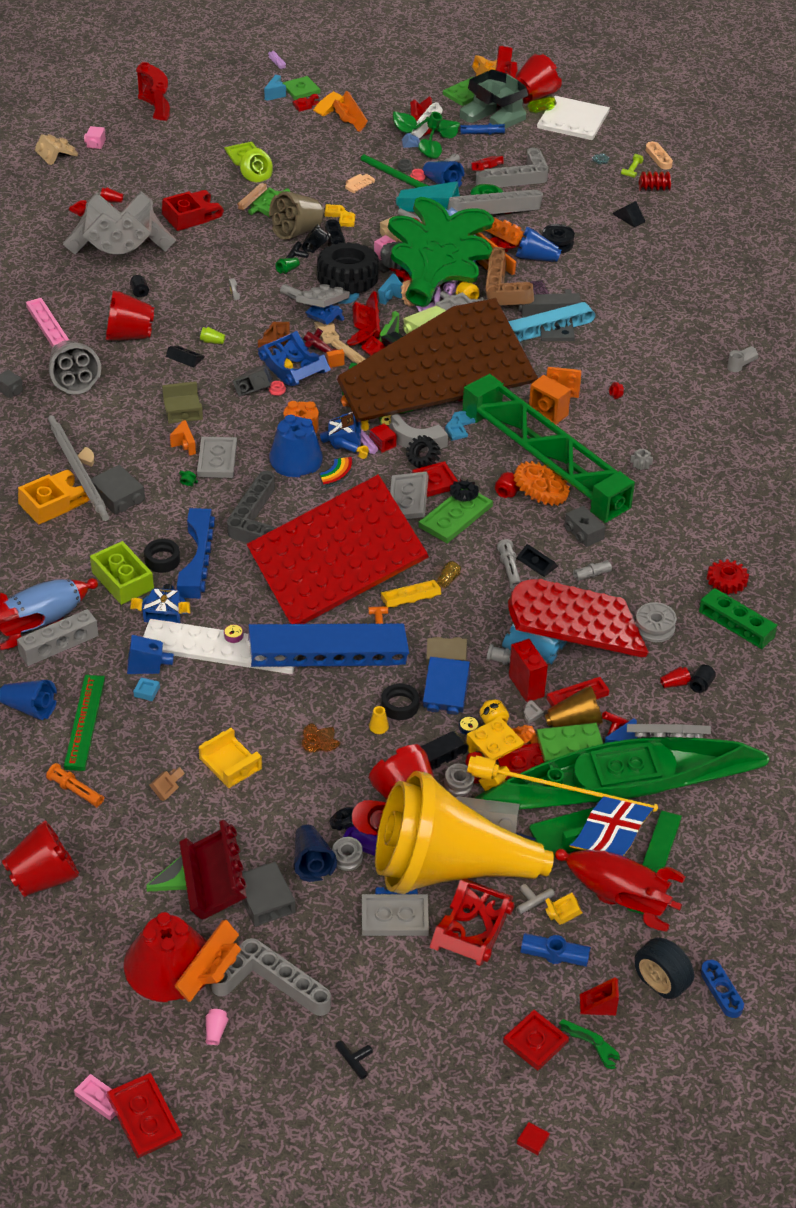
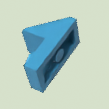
M275 75L264 88L265 100L286 97V85L282 84L280 75Z
M392 273L378 290L379 303L386 304L393 296L402 299V283L396 274Z

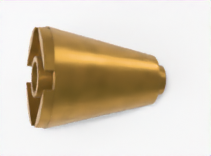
M585 687L547 710L548 714L545 715L547 725L562 727L597 723V726L602 724V715L592 687Z

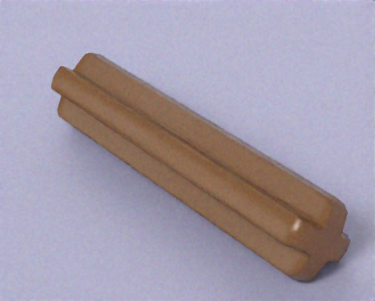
M260 183L237 204L238 209L245 210L267 190L266 183Z

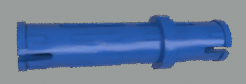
M505 124L461 125V134H505Z

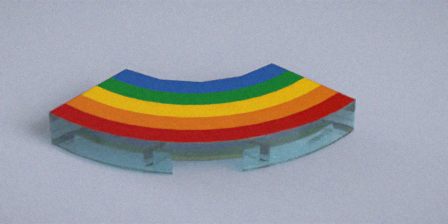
M352 457L334 459L333 466L329 470L320 473L323 489L343 482V479L352 470Z

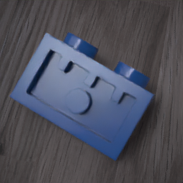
M312 305L305 312L309 318L326 325L331 323L334 318L340 321L345 319L342 315L343 311L337 305H329L327 307Z

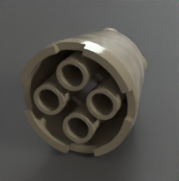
M283 191L275 195L269 208V216H272L273 222L272 230L277 237L283 240L293 239L308 233L317 224L321 227L322 218L325 213L324 207L315 198L289 191Z

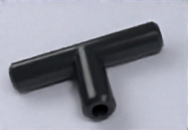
M298 241L286 258H294V256L308 258L309 253L299 250L302 244Z
M338 1041L335 1047L360 1079L366 1078L368 1073L359 1061L373 1053L372 1047L367 1045L352 1053L343 1041Z

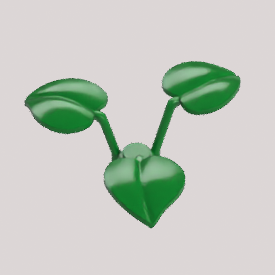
M436 111L432 112L430 117H426L418 125L413 116L406 113L393 112L395 126L405 133H411L413 129L416 130L427 122L428 127L432 129L429 140L422 139L418 147L424 155L433 159L438 158L442 153L440 143L432 141L435 129L442 137L450 139L457 135L460 122L442 120V115Z

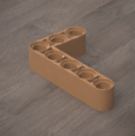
M502 247L493 248L489 258L486 281L487 300L496 298L499 305L532 303L534 301L533 284L530 282L504 283L506 271L505 250Z

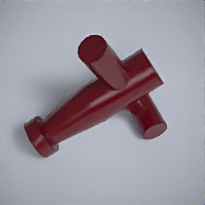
M317 328L314 334L308 331L303 338L306 341V347L313 346L324 353L336 350L320 339L323 331Z

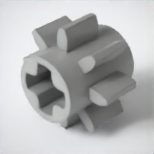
M646 449L634 451V455H631L630 460L633 463V468L636 467L640 470L649 469V466L653 463V457H650L651 452Z

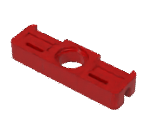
M490 156L472 162V170L483 171L484 169L504 164L503 156Z

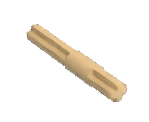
M335 338L331 342V345L337 350L343 349L344 356L358 364L365 360L363 356L339 339Z

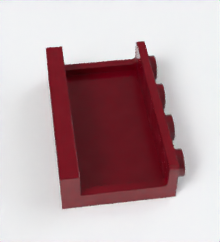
M225 820L219 821L221 830L194 844L187 838L179 841L190 911L200 919H206L247 898L245 890L247 884L243 878V865L239 858L240 848L236 842L237 831L232 824L229 825Z

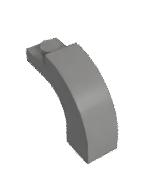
M398 414L391 415L390 429L397 434L396 443L402 447L410 448L409 442L413 443L412 439H418L417 436L419 435L431 437L440 449L447 447L448 434L439 424L426 429H417L407 425ZM424 447L420 451L425 452L429 449L428 447Z

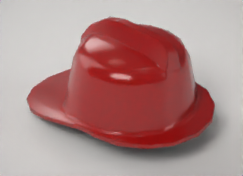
M364 800L358 803L352 812V822L355 828L365 834L377 835L386 802Z

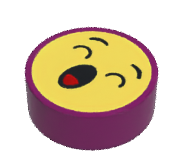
M231 624L224 629V638L230 643H237L244 637L243 628L240 625Z

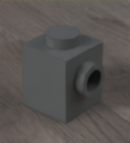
M10 370L0 374V392L12 398L23 391V381L20 376Z

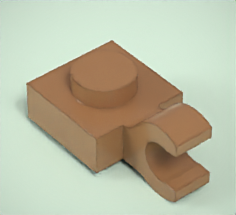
M178 767L176 770L174 768L169 773L164 771L149 786L159 799L164 801L179 788L176 781L185 773L181 767Z

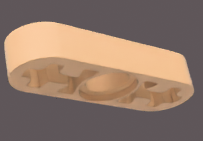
M648 142L646 144V152L661 169H671L673 163L671 157L659 143Z

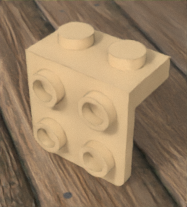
M41 134L35 151L50 165L54 164L59 152L72 156H78L79 154L75 147L68 143V140L64 138L58 139L50 134L48 136Z

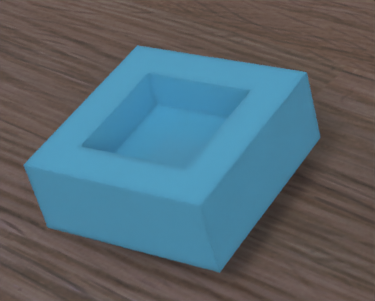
M141 677L133 691L134 697L153 701L160 688V682Z

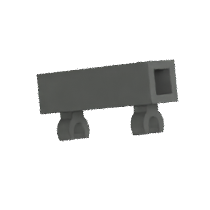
M564 289L565 294H535L532 303L518 305V312L521 311L522 317H528L581 303L579 293H572L571 289Z

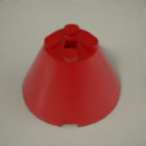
M167 912L158 914L157 917L147 923L127 950L124 959V973L127 982L136 993L149 1000L168 1002L185 999L176 989L175 984L207 940L181 918L170 915Z

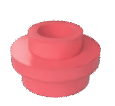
M414 169L410 177L423 181L425 179L424 171L422 169Z
M273 381L271 386H269V393L272 395L280 396L286 392V387L281 381Z

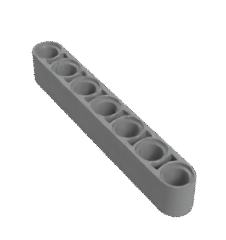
M523 190L450 197L448 210L451 207L457 211L478 208L490 214L538 210L541 206L543 193L539 190Z

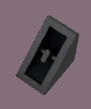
M636 201L613 212V215L634 228L645 223L643 214Z

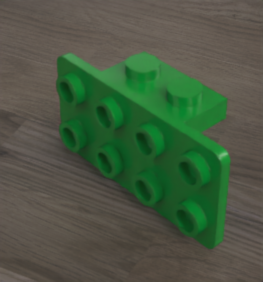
M595 807L531 824L529 830L535 841L543 844L545 850L552 851L554 857L558 849H564L567 853L581 850L569 846L579 836L591 811Z

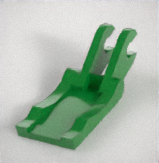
M565 1019L559 1022L561 1031L569 1033L571 1037L579 1038L592 1044L606 1068H616V1063L609 1059L613 1058L620 1061V1055L603 1040L602 1036Z

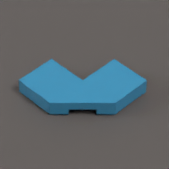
M466 411L455 412L450 422L445 426V431L451 441L468 437V433L463 426L475 423V419H470L466 415Z

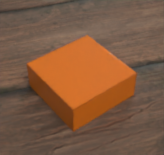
M343 349L326 352V360L330 368L344 365Z

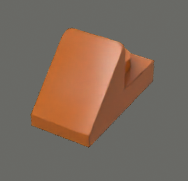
M184 420L170 434L171 447L182 445L183 450H187L190 456L196 454V446L188 424Z

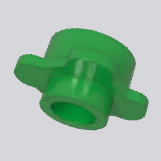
M179 472L181 475L180 482L183 485L192 487L194 483H198V480H196L197 476L193 472Z

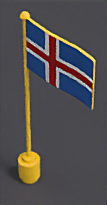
M476 755V757L471 756L467 773H471L474 777L492 780L499 773L601 797L602 799L591 811L581 833L569 846L572 848L607 851L624 856L631 848L641 825L652 811L656 812L658 810L657 804L650 805L500 770L495 759Z

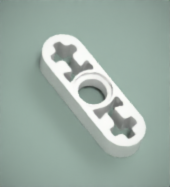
M439 103L431 104L418 119L417 125L424 121L426 117H430L434 111L441 114L443 109ZM427 122L418 129H413L410 134L418 138L422 137L429 128Z

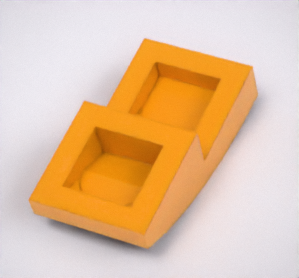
M333 91L324 97L313 111L324 117L334 111L332 104L335 99L344 102V97Z

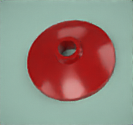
M499 237L489 239L498 247L504 248L505 252L520 245V242L515 246Z
M368 326L352 335L351 339H348L347 344L349 346L358 344L363 346L377 330L376 326Z

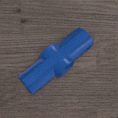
M525 933L522 940L521 953L546 958L552 964L567 962L587 967L591 947L566 942L559 935L546 938Z

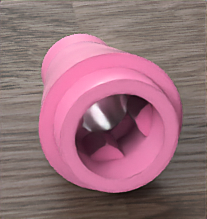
M211 1009L206 1015L207 1044L219 1045L228 1022L227 1013L221 1009Z

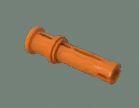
M53 764L47 771L46 778L58 783L60 788L71 790L96 808L103 803V795L98 794L75 779V775L72 772L63 770L60 764Z

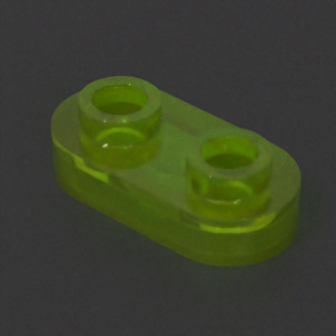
M555 97L531 101L528 107L530 112L534 113L545 109L551 110L555 107L556 100Z

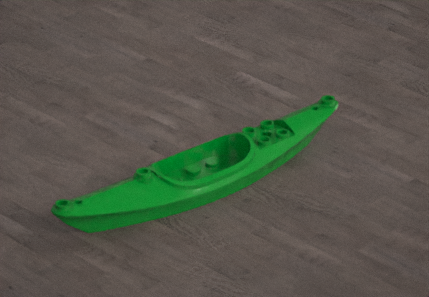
M651 737L621 740L584 748L549 760L520 774L629 799L762 768L768 765L769 757L759 749L736 741L685 737ZM512 777L475 797L476 799L520 804L519 810L599 802L602 799L601 797Z

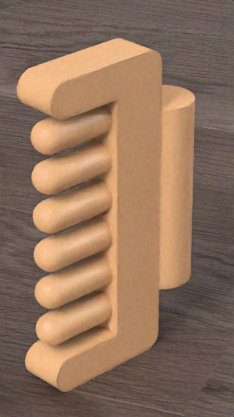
M358 174L346 181L345 188L355 193L361 190V188L374 183L375 179L368 174L363 176Z

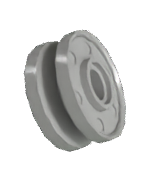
M652 602L644 604L638 609L635 624L643 639L651 642H664L674 635L677 617L671 607L663 603Z

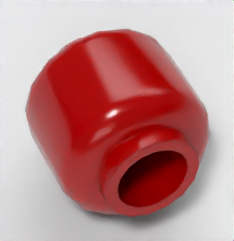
M505 472L496 481L495 490L500 497L512 498L519 491L520 487L516 486L517 482L514 481V473Z

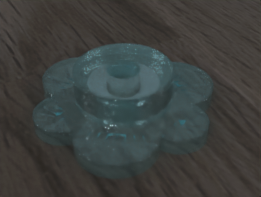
M604 153L595 154L592 160L598 164H606L609 157Z

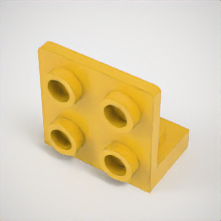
M501 717L467 733L466 743L469 746V753L481 751L486 758L497 760L524 745V741Z

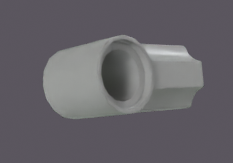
M751 346L742 351H731L727 365L728 370L739 372L742 370V366L758 359L756 348Z

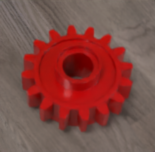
M726 559V562L719 560L718 564L713 562L712 566H709L707 580H709L708 584L712 585L713 589L716 588L727 594H737L738 591H743L744 587H747L749 574L747 573V568L742 569L743 564L737 565L735 560L731 563L729 559Z

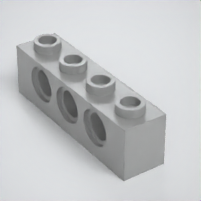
M86 609L17 639L19 655L27 666H30L98 636L97 620Z

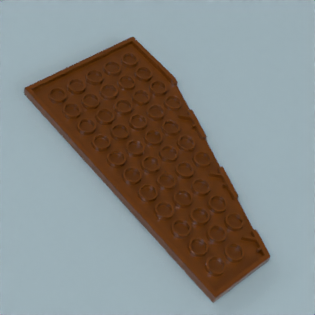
M493 298L449 308L338 376L337 381L357 422L463 399L464 387L488 374L501 381L507 389L533 383L538 377L497 299Z

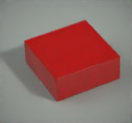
M528 1122L517 1140V1145L539 1155L549 1139L550 1133Z

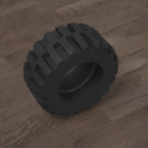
M351 242L332 244L321 250L318 255L317 279L320 284H327L330 288L341 287L345 291H350V294H359L373 288L378 281L379 258L376 252L366 245L362 246L359 243L352 244Z

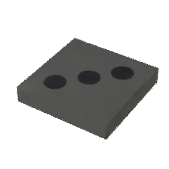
M572 318L569 320L571 324L569 326L566 324L565 327H560L556 321L554 324L555 330L551 327L550 331H546L541 325V341H574Z

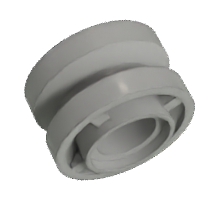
M453 764L446 770L444 788L453 796H464L472 790L474 776L471 773H467L468 766L465 764Z
M343 837L334 843L332 850L337 858V868L351 871L357 869L362 864V845L357 839Z

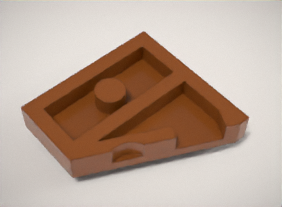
M272 322L269 326L270 328L264 332V337L258 340V348L289 335L290 322ZM287 340L281 343L283 347L288 342Z

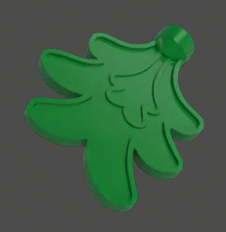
M419 197L414 202L413 210L422 223L408 216H394L389 219L388 229L403 242L396 244L392 248L390 256L395 263L402 266L408 272L411 278L405 295L412 304L420 307L429 305L435 289L444 282L458 280L474 283L477 280L479 268L473 261L489 259L492 247L488 241L474 235L492 228L494 218L489 212L483 209L470 208L449 216L447 210L440 203L430 198Z

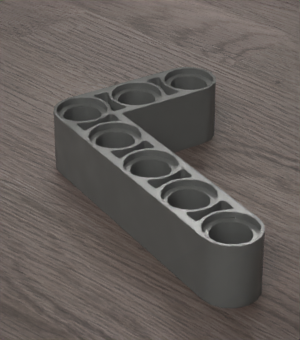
M262 471L259 473L229 516L227 532L230 538L249 543L276 529L274 526L254 521L275 490V476L273 472Z

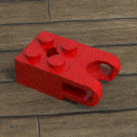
M207 190L194 193L188 191L162 199V215L177 231L220 218L223 215L224 209L219 203H210L211 194Z

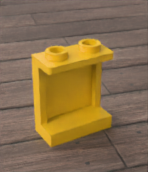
M232 728L221 732L216 737L205 741L199 746V759L228 788L262 769V756L257 751L251 754L235 738V731Z

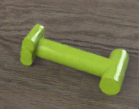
M634 154L632 164L628 170L622 169L621 174L635 178L637 172H634L639 163H643V156Z

